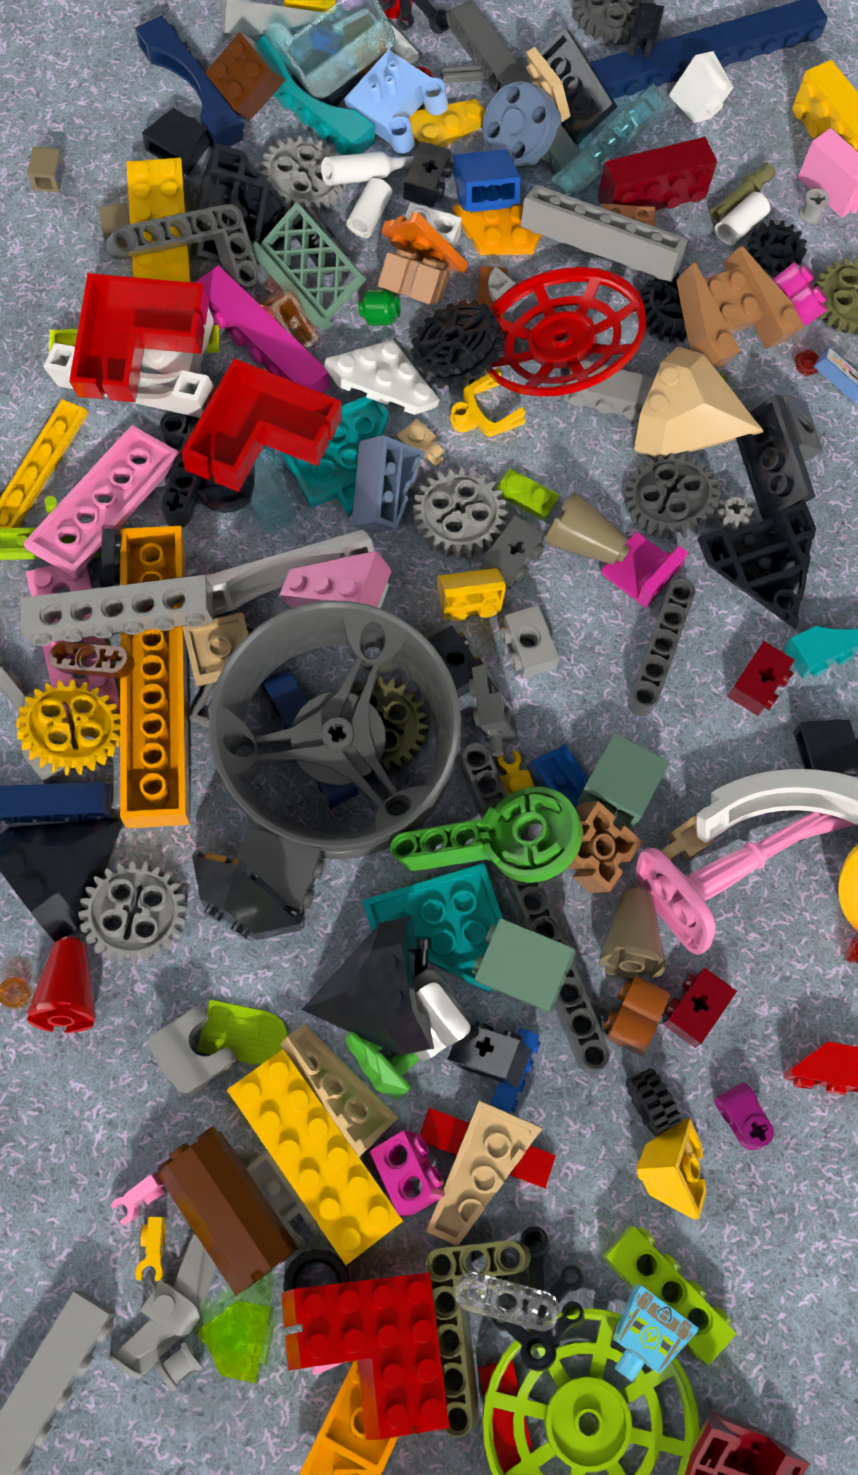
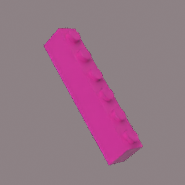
M219 265L194 282L203 283L209 299L208 307L214 323L220 329L225 328L237 346L243 345L248 350L250 358L256 364L261 363L268 372L321 393L330 388V375L323 365Z

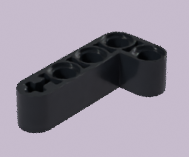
M172 411L163 415L160 425L165 443L172 448L180 449L163 495L161 507L168 526H181L183 528L191 520L199 497L197 491L202 489L205 478L185 470L181 454L200 418ZM182 485H190L189 487L181 488Z

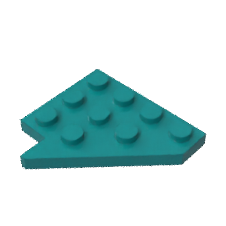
M484 863L362 900L371 932L379 923L410 915L413 918L415 936L432 937V948L428 952V963L486 993L493 991V989L477 983L474 980L476 974L473 973L478 956L480 954L484 956L489 946V943H486L485 940L491 925H497L499 919H503ZM415 949L408 951L415 956Z

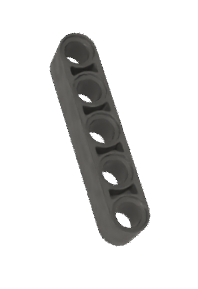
M686 578L673 580L663 599L628 699L629 710L636 716H648L652 713L660 698L695 596V586ZM674 594H681L685 599H678ZM665 619H672L675 621L676 624H669L665 621ZM655 644H663L668 650H660ZM652 669L656 671L659 676L653 677L649 675L646 670ZM643 695L647 697L650 703H642L638 700L637 696Z

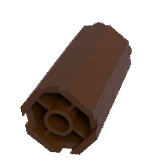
M212 1126L196 1138L198 1141L193 1145L189 1146L188 1143H184L169 1155L170 1159L157 1168L160 1172L158 1177L229 1287L237 1296L271 1272L279 1262L280 1264L284 1262L299 1247L222 1132H218Z

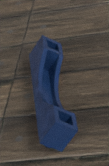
M163 15L135 27L138 46L150 63L176 73L186 80L197 93L202 103L201 125L207 128L211 147L213 148L215 143L229 147L242 141L244 122L238 112L234 113L231 109V105L206 75L200 60H195L188 44L180 40L174 25H169Z

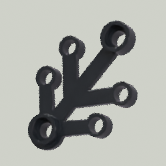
M378 0L380 7L384 10H389L396 4V0H390V5L385 0ZM399 0L400 15L397 17L396 23L399 29L406 31L414 24V18L411 14L410 0ZM413 0L429 19L430 29L434 33L442 34L449 29L446 10L440 9L436 11L428 0ZM402 17L407 19L408 25L403 23ZM436 20L440 22L441 27L437 25Z
M534 1226L527 1228L522 1233L520 1241L528 1246L531 1253V1262L529 1264L530 1297L514 1282L511 1275L493 1276L491 1279L495 1291L501 1295H507L530 1318V1333L515 1320L511 1309L506 1305H499L494 1308L492 1321L499 1330L507 1331L521 1345L520 1355L526 1367L532 1371L540 1372L549 1369L553 1365L557 1356L555 1345L571 1327L582 1325L585 1320V1313L578 1302H568L562 1309V1316L545 1332V1318L569 1291H577L582 1287L583 1276L579 1268L567 1266L561 1272V1278L544 1294V1256L550 1249V1241L542 1228ZM534 1241L542 1242V1247L538 1250H532L531 1244ZM576 1274L578 1279L574 1283L566 1282L567 1276ZM506 1277L509 1279L506 1286H497L500 1278ZM570 1310H579L580 1314L576 1319L572 1320L567 1317ZM501 1313H508L509 1318L506 1322L499 1323L497 1321ZM544 1348V1356L538 1359L534 1358L533 1352L535 1349Z

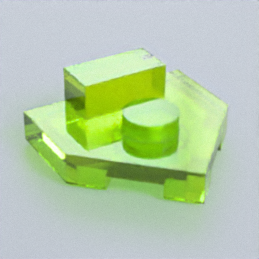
M237 1300L212 1321L207 1322L196 1330L203 1344H206L215 1361L214 1364L221 1376L254 1384L259 1383L262 1364H267L274 1326L270 1325L274 1307Z

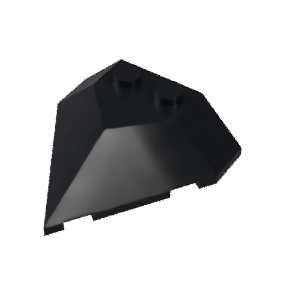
M215 143L202 177L197 210L225 204L236 206L242 214L251 246L255 241L261 244L291 208L262 174H259L249 163L250 159L243 151ZM222 215L223 222L230 226L228 218ZM196 221L198 229L205 232L204 225ZM285 236L278 237L274 243L285 240ZM214 240L194 244L196 256L221 263ZM230 243L232 251L239 254L237 246Z
M806 502L778 510L772 518L727 532L726 528L697 538L706 563L710 568L794 629L797 628L799 606L803 600L811 559L810 550L816 533V526Z
M121 818L10 827L0 834V872L54 942L59 941L62 937L72 935L85 922L79 918V912L88 909L82 907L80 901L84 898H90L86 893V887L97 888L94 877L103 878L114 850V844L124 824Z
M197 850L193 853L192 859L200 901L205 907L203 912L216 922H220L221 919L226 920L232 924L230 930L245 940L248 936L255 940H260L303 929L305 926L304 919L297 912L286 907V902L259 876L254 875L248 870V866L241 859L235 858L232 861L227 856L212 853L204 855L201 851Z
M409 915L379 923L302 1010L346 1031L354 1032L359 1037L402 1056L434 1049L429 1015L418 1013L408 954V951L418 949L412 916Z

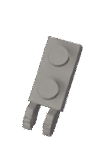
M268 1150L245 1167L299 1247L298 1250L305 1246L304 1239L289 1223L298 1214H301L307 1227L312 1233L317 1236L322 1232Z

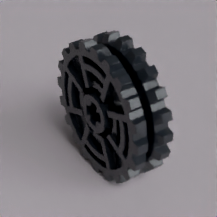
M461 300L458 305L454 306L453 303L447 304L446 309H438L435 311V316L432 318L427 317L424 320L425 325L418 327L416 330L418 336L412 338L411 343L414 347L410 349L414 363L420 368L422 376L430 385L436 384L441 389L448 385L449 389H455L457 384H462L464 387L472 379L479 380L481 373L489 372L492 369V362H498L500 359L498 352L504 350L502 341L505 340V335L496 320L492 309L489 310L485 303L479 305L478 301L472 300L467 304L466 300Z

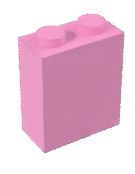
M830 128L812 141L798 179L809 189L819 188L826 191L830 198L828 206L843 218L850 212L854 214L858 211V152Z

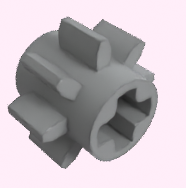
M732 494L727 502L723 499L720 500L719 508L714 518L721 521V529L726 528L733 531L740 526H748L753 508H747L746 498L742 499Z

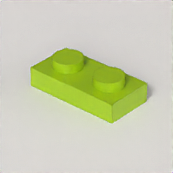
M510 468L495 490H502V499L543 521L547 519L560 496Z

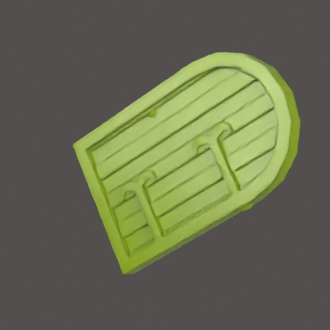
M209 1000L206 1012L209 1019L202 1028L196 1052L213 1055L221 1049L231 1048L238 1058L237 1061L246 1062L250 1065H261L283 1049L281 1043L285 1040L288 1033L284 1023L277 1015L265 1010Z

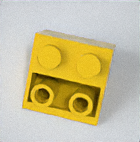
M492 568L438 575L437 591L442 619H450L457 622L465 620L468 616L480 615V617L488 618L496 615L497 612H501L506 585L499 570Z

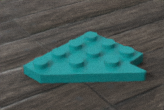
M365 396L343 405L342 421L332 440H328L329 446L318 466L280 451L310 509L337 498L347 518L352 516L359 444L361 440L384 434L389 421V413L383 403Z

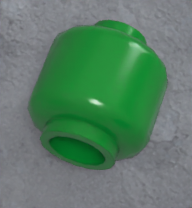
M384 288L369 289L365 292L363 300H359V315L365 318L369 326L393 325L396 318L400 317L401 314L399 296L395 295L393 291Z

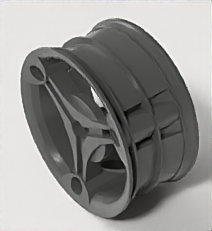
M332 600L300 605L288 609L259 625L244 638L225 663L213 691L209 713L210 745L218 773L226 788L247 817L260 830L303 845L321 849V858L349 859L372 855L390 848V843L396 835L417 830L435 810L448 786L458 752L461 731L460 705L456 687L447 666L433 645L418 630L398 616L371 605L352 601ZM347 646L348 652L355 662L339 692L321 694L308 701L297 714L292 728L254 737L245 725L244 717L253 695L270 673L300 653L321 647ZM369 647H377L381 651L380 655L375 659H369L365 656L364 652ZM364 667L367 670H371L360 697L352 694V690L361 668ZM398 667L402 668L415 681L427 700L432 713L436 736L433 765L424 786H413L400 791L393 786L379 763L385 749V728L377 710L370 704L379 672L393 671ZM336 730H342L345 739L342 741L339 738L338 743L333 742L331 732L334 731L336 734ZM291 742L292 750L261 754L259 750L261 746ZM243 746L252 748V754L248 757L236 756V752ZM298 763L300 768L310 778L321 784L330 786L354 784L378 808L375 816V827L346 834H325L300 828L272 812L257 795L251 782L255 779L260 765ZM371 773L376 776L391 795L384 803L364 780ZM397 804L405 807L407 811L398 816L388 813L389 809Z

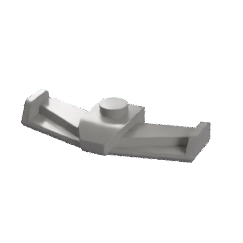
M195 1233L192 1234L174 1285L172 1286L161 1279L141 1308L140 1312L150 1318V1320L108 1359L130 1377L139 1380L185 1335H189L201 1318L200 1312L217 1266Z

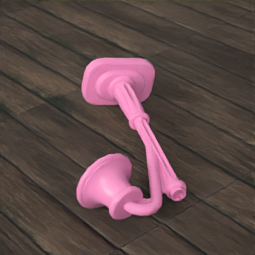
M811 812L756 844L746 842L743 848L707 864L688 876H685L662 851L656 848H648L642 851L638 857L636 866L637 883L639 887L645 888L647 892L653 895L656 912L679 941L690 952L700 955L710 948L716 930L714 917L705 901L732 886L753 870L762 869L765 866V860L797 841L855 826L856 824L833 815Z

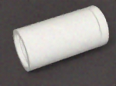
M371 178L368 181L346 222L347 228L352 234L363 238L371 236L392 196V189L388 183L379 178Z
M759 192L749 194L716 224L715 233L717 238L727 246H733L770 212V204L767 198Z

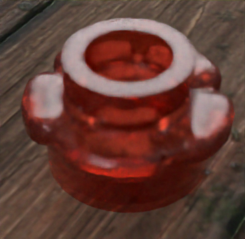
M811 350L798 353L795 357L796 370L804 376H811L817 373L818 370L813 366L820 356Z

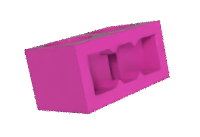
M405 1130L370 1150V1154L397 1214L412 1216L446 1195L441 1187L443 1185L442 1176L438 1169L431 1165L426 1155L429 1152L426 1142L419 1134L417 1135V1133ZM405 1147L407 1150V1158L406 1161L403 1164H401L399 1161V1153ZM419 1178L422 1189L420 1194L416 1196L413 1191V1185Z

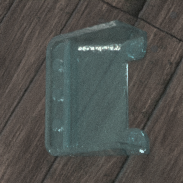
M340 0L294 36L281 23H273L263 30L271 46L312 97L318 99L330 95L389 50L395 42V31L377 0Z

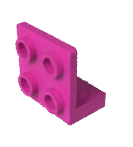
M635 532L626 544L631 548L622 563L617 561L614 565L606 564L602 568L601 574L643 607L647 608L680 571L688 552L678 546L672 554L669 552L665 553L640 533Z

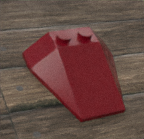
M711 1410L693 1442L685 1475H804L810 1463L760 1428Z

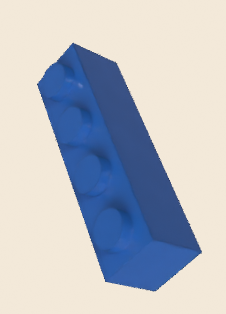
M521 1027L517 1034L523 1037L522 1042L532 1051L518 1088L498 1082L490 1105L509 1113L511 1111L515 1112L519 1101L516 1100L518 1091L522 1093L525 1087L524 1075L526 1072L530 1073L534 1062L530 1059L533 1052L537 1054L541 1044L538 1041L540 1035Z

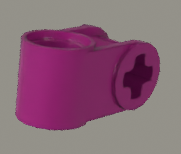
M741 1082L714 1098L719 1112L723 1111L720 1113L721 1116L729 1124L742 1147L755 1151L767 1146L772 1141L774 1128L759 1105L755 1093L747 1083ZM758 1128L761 1134L756 1138H752L749 1133L753 1129Z

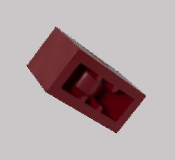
M763 641L727 697L759 716L764 708L770 711L779 695L774 693L779 685L784 688L794 674L789 669L795 659ZM763 677L767 681L764 683L760 679Z
M705 967L698 974L693 971L690 973L681 986L686 990L680 1000L674 997L663 1012L668 1016L663 1025L694 1048L703 1043L737 993V990ZM698 999L702 1002L699 1007L701 1010L695 1012L693 1010L695 1005L693 1002Z

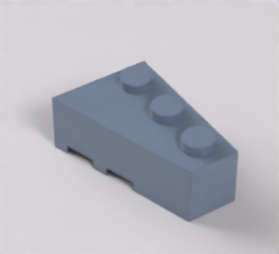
M385 435L360 441L352 527L364 529V531L370 533L397 529L408 501L406 493L410 483L415 482L417 477L415 469L418 461L424 458L425 451Z

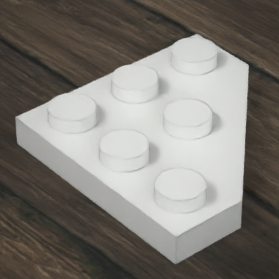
M394 340L326 358L323 366L338 387L350 391L351 387L366 392L367 398L388 405L389 401L404 406L405 412L414 415L437 407L440 401Z

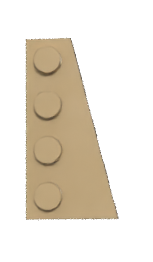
M305 1023L289 1034L281 1043L287 1055L359 1157L399 1119Z
M479 1100L443 1188L446 1196L439 1199L426 1232L459 1246L487 1204L500 1189L505 1179L543 1128Z

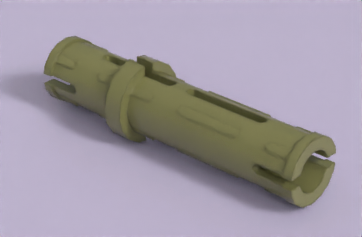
M766 162L753 174H748L742 179L743 182L710 209L711 218L716 220L720 216L717 223L720 222L749 194L760 192V188L775 177L774 167L771 164L767 167L769 163Z

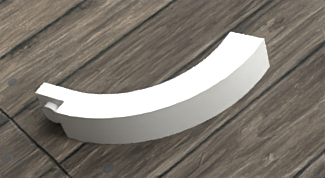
M785 769L754 774L735 780L711 792V805L703 808L697 814V837L707 843L745 819L764 813L784 810L824 813L858 825V778L822 770Z

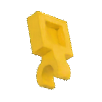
M148 1217V1224H143L141 1246L146 1247L145 1254L147 1255L136 1267V1280H143L144 1270L147 1266L155 1268V1281H160L163 1278L164 1267L162 1265V1258L164 1255L167 1218Z

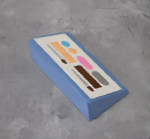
M827 346L813 367L852 401L856 402L858 400V371L835 350Z

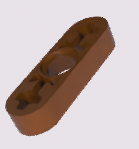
M60 642L49 653L50 664L67 674L123 678L131 673L135 664L132 654L119 646ZM92 653H97L95 664L86 667L88 656ZM70 654L75 658V661L67 658L62 660V658ZM122 658V662L117 663L115 666L108 662V659L111 661H120V659Z

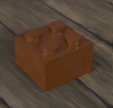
M242 32L236 35L205 72L232 108L248 119L253 118L286 81L259 45Z

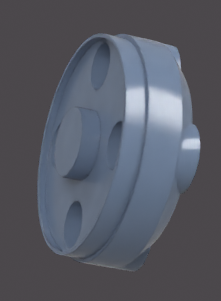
M528 82L510 83L501 88L487 106L483 119L485 143L489 151L507 149L515 166L533 167L551 147L557 128L561 123V113L556 108L551 95L543 88Z

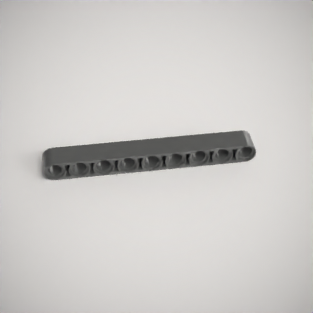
M472 0L447 10L446 18L449 28L474 64L481 65L479 70L482 71L483 77L495 94L510 83H531ZM560 124L551 147L541 159L557 181L560 180L562 182L560 185L565 187L587 177L589 168L586 159Z

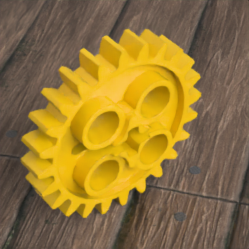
M58 680L57 688L54 689L50 684L45 683L44 693L34 689L33 698L26 696L24 706L19 708L16 728H18L17 739L22 740L21 749H30V760L40 757L39 767L41 768L47 763L52 764V773H55L59 767H63L65 775L69 774L71 768H75L77 773L81 775L83 766H87L91 771H95L96 761L105 765L107 756L113 757L115 747H119L120 714H116V704L108 705L109 695L98 697V687L90 692L87 690L86 682L80 688H77L74 680L70 681L69 687H64L62 681ZM63 704L67 705L69 724L65 723L66 711ZM77 710H84V711H87V712H86V713H81V712H78ZM46 714H52V715H55L56 717H47V716H45V715H46ZM70 729L74 731L73 741L77 750L72 748ZM85 736H90V737H93L94 739H93V740H88V739H85L84 737H85ZM52 741H60L63 744H54Z

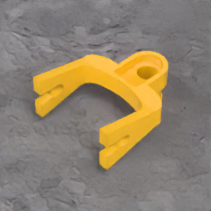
M499 367L494 369V371L501 376V371ZM486 374L464 388V402L454 404L450 421L452 428L458 432H467L478 427L485 436L493 437L525 424V410L521 407L496 423L489 421L478 408L474 398L476 394L499 385Z

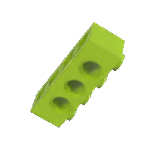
M629 1226L601 1255V1258L631 1289H633L635 1284L642 1285L687 1320L690 1311L697 1308L702 1313L703 1322L685 1347L701 1364L709 1366L737 1335L730 1327L733 1321L720 1307L716 1306L713 1309L704 1300L707 1294L694 1280L691 1279L687 1282L679 1273L681 1266L668 1253L662 1255L653 1246L656 1240L642 1226L639 1229L635 1226ZM641 1255H647L652 1261V1270L646 1276H643L637 1270V1260ZM669 1281L673 1282L677 1287V1297L672 1302H667L662 1295V1288Z

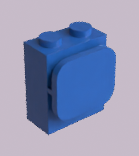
M507 149L454 154V181L458 188L457 198L463 210L478 212L506 209L520 203V175Z

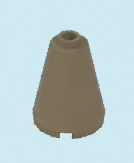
M573 492L562 506V512L559 517L555 518L545 542L551 547L614 565L617 561L622 563L631 548L626 545L629 539L580 494Z
M630 887L621 894L599 957L600 967L605 965V972L609 975L632 980L634 976L639 977V975L649 974V979H654L662 975L665 970V958L654 898L643 887Z

